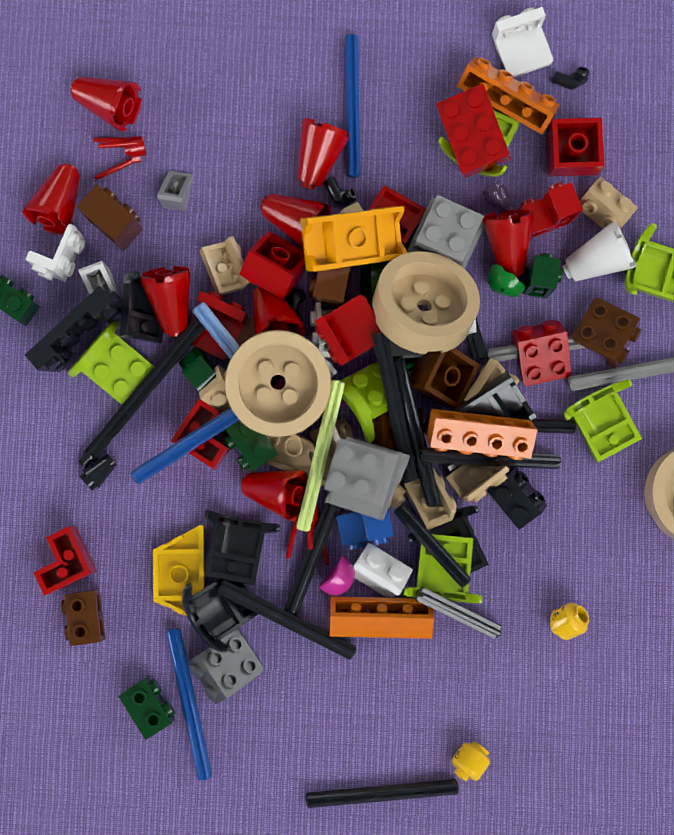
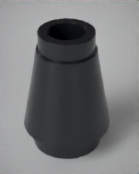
M107 454L82 470L83 473L79 477L93 491L95 488L101 487L117 464Z

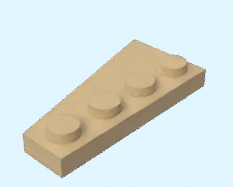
M299 433L288 436L266 435L279 454L267 462V464L282 470H303L307 472L305 473L306 476H309L316 447L315 444ZM329 454L321 482L323 486L326 484L333 457Z

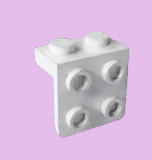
M543 7L537 9L528 8L519 15L501 17L495 23L492 37L504 70L511 73L513 77L549 66L553 62L551 51L541 27L546 17Z
M69 224L53 259L29 250L25 260L32 265L31 269L37 272L38 276L50 281L56 278L66 282L67 277H71L74 272V261L77 254H81L84 249V236L75 225Z
M371 543L367 544L353 568L355 569V578L386 598H393L395 595L399 596L413 569Z

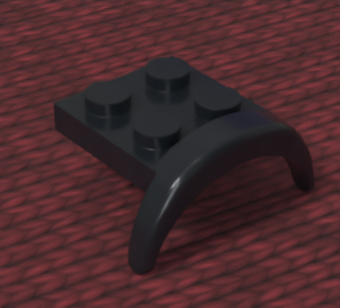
M139 271L127 272L123 280L120 336L155 344L162 343L163 332L140 282Z
M476 505L456 509L452 521L428 530L431 534L473 538L470 573L489 565L467 516L479 512ZM412 533L407 536L409 543L417 540Z
M205 510L204 518L213 523L214 528L204 576L254 586L264 534L278 533L280 525L277 523L245 520Z
M218 579L195 595H192V584H186L182 591V604L191 625L209 647L219 652H228L231 650L230 645L223 643L221 639L259 614L218 594L219 585L223 581L221 579ZM231 582L248 591L244 584Z

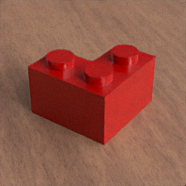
M563 182L556 183L548 188L549 191L544 194V198L537 201L535 198H531L521 203L519 209H528L530 212L533 211L534 214L530 239L573 223L583 211L572 182L563 185Z
M198 399L171 439V442H178L221 413L201 399ZM211 438L189 452V454L210 468L217 470L229 449Z
M68 526L46 537L56 561L33 572L43 595L46 596L97 572L76 526Z

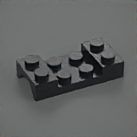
M101 286L97 287L25 354L26 358L39 371H62L69 365L68 360L73 357L67 348H72L81 340L80 336L85 331L94 329L99 324L98 320L115 322L121 318L122 299L115 291L109 294Z
M508 371L485 384L487 386L485 390L451 410L523 420H533L537 417ZM429 420L422 424L423 432L426 436ZM446 464L450 471L459 466L454 464Z

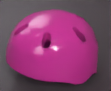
M342 556L326 579L321 582L319 588L330 595L345 593L351 587L355 578L353 564Z

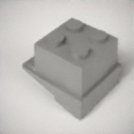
M439 195L436 198L432 197L407 252L436 253L450 258L465 269L484 228V215Z
M346 437V439L339 438L324 487L325 490L330 491L325 502L384 520L410 456L350 437Z

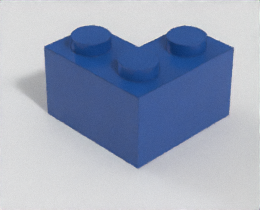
M388 510L384 520L358 512L336 516L342 546L348 545V550L363 547L362 542L373 541V545L388 543V537L394 536Z

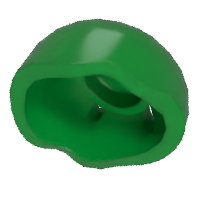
M497 264L491 265L487 275V283L492 291L507 297H517L522 294L526 288L525 284L520 282L513 273L506 272L502 266Z

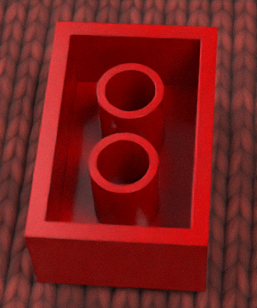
M483 83L436 103L461 173L465 178L512 159Z

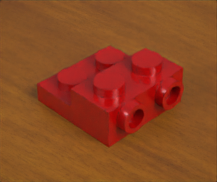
M384 185L368 210L404 206V213L399 222L401 242L406 247L423 218L426 208Z

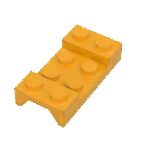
M404 206L300 218L306 271L315 272L389 261L408 253L401 242L399 222L404 213Z

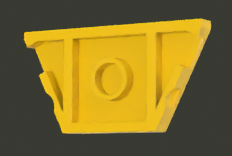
M199 525L153 549V601L185 616L187 615L182 604L184 586L188 583L192 584V595L205 588L204 525Z

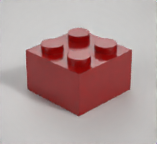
M602 117L551 120L547 127L549 177L598 175L605 166Z
M268 231L248 251L239 275L246 278L250 283L256 284L277 297L284 299L301 279L306 269L304 251Z

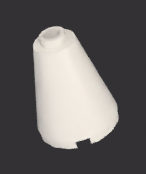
M615 221L565 259L566 264L563 265V269L568 279L573 278L576 282L632 269L637 265Z

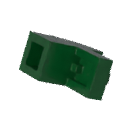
M197 346L179 362L183 369L182 373L199 392L217 377L215 367Z

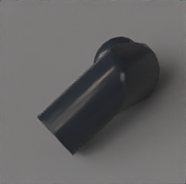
M581 66L569 76L556 71L552 83L569 90L576 89L588 81L589 70Z
M335 177L324 181V185L333 202L346 206L356 202L358 194L354 189H340Z
M294 289L289 293L286 301L303 322L298 308L300 303L306 300V294L301 289Z

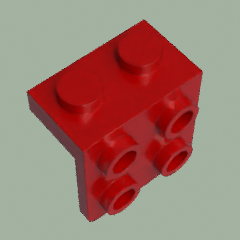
M200 291L196 299L199 304L205 303L236 341L248 319L246 312H243L245 308L235 302H231L229 305L221 301L223 297L215 292L209 291L207 294ZM207 329L191 344L221 360H226L224 350Z
M358 295L329 314L323 315L314 321L317 325L315 327L317 335L322 341L326 340L330 347L328 349L330 357L335 363L339 362L341 366L374 347L373 334L382 332L375 321L374 310L364 295Z
M547 320L540 325H525L519 327L518 330L510 331L511 340L518 349L521 379L525 386L563 379L571 375L568 334L559 321Z

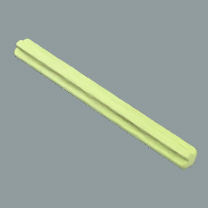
M331 381L330 396L324 410L296 526L297 529L302 531H309L311 528L345 386L342 381Z

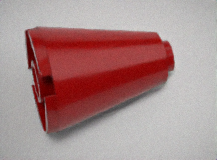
M80 76L71 84L70 92L76 102L119 131H126L127 129L124 127L128 124L133 125L139 115L142 99L138 97V91L141 92V88L137 83L125 80Z
M303 118L297 180L301 181V187L314 191L315 187L320 188L346 145L350 133L324 122L314 124L315 120Z
M69 163L57 165L24 206L22 214L30 223L36 225L38 222L44 225V231L56 235H64L67 226L73 223L80 182V174L77 172V168Z
M273 193L265 196L260 204L262 216L303 248L300 218L331 215L332 211L330 205L323 202Z
M528 209L504 210V213L496 216V212L485 214L483 225L496 264L520 279V275L524 274L526 269L534 219L533 211L530 212Z
M177 265L173 266L174 270H166L165 267H160L143 272L142 276H140V282L162 332L168 334L169 337L180 336L188 327L189 267Z
M258 286L253 291L254 334L257 335L271 330H284L304 337L305 329L303 322L287 301Z
M281 470L248 473L241 482L242 493L245 497L289 521H297L307 485L308 476L305 474L307 472L303 470Z

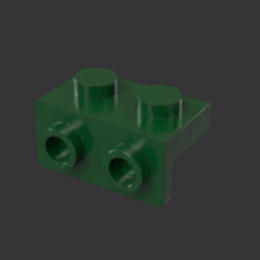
M240 420L226 428L223 432L225 435L222 437L224 443L229 450H235L239 456L236 460L243 471L248 470L249 473H253L279 455L266 435L250 429Z

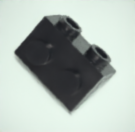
M515 467L506 475L508 478L496 487H490L487 492L520 530L542 514L547 504L545 503L544 496L539 491H535L530 485L526 474Z

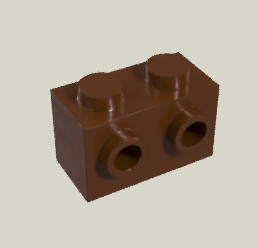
M100 589L65 594L64 600L61 601V609L63 615H66L67 618L64 634L66 640H69L70 646L104 641L106 636Z

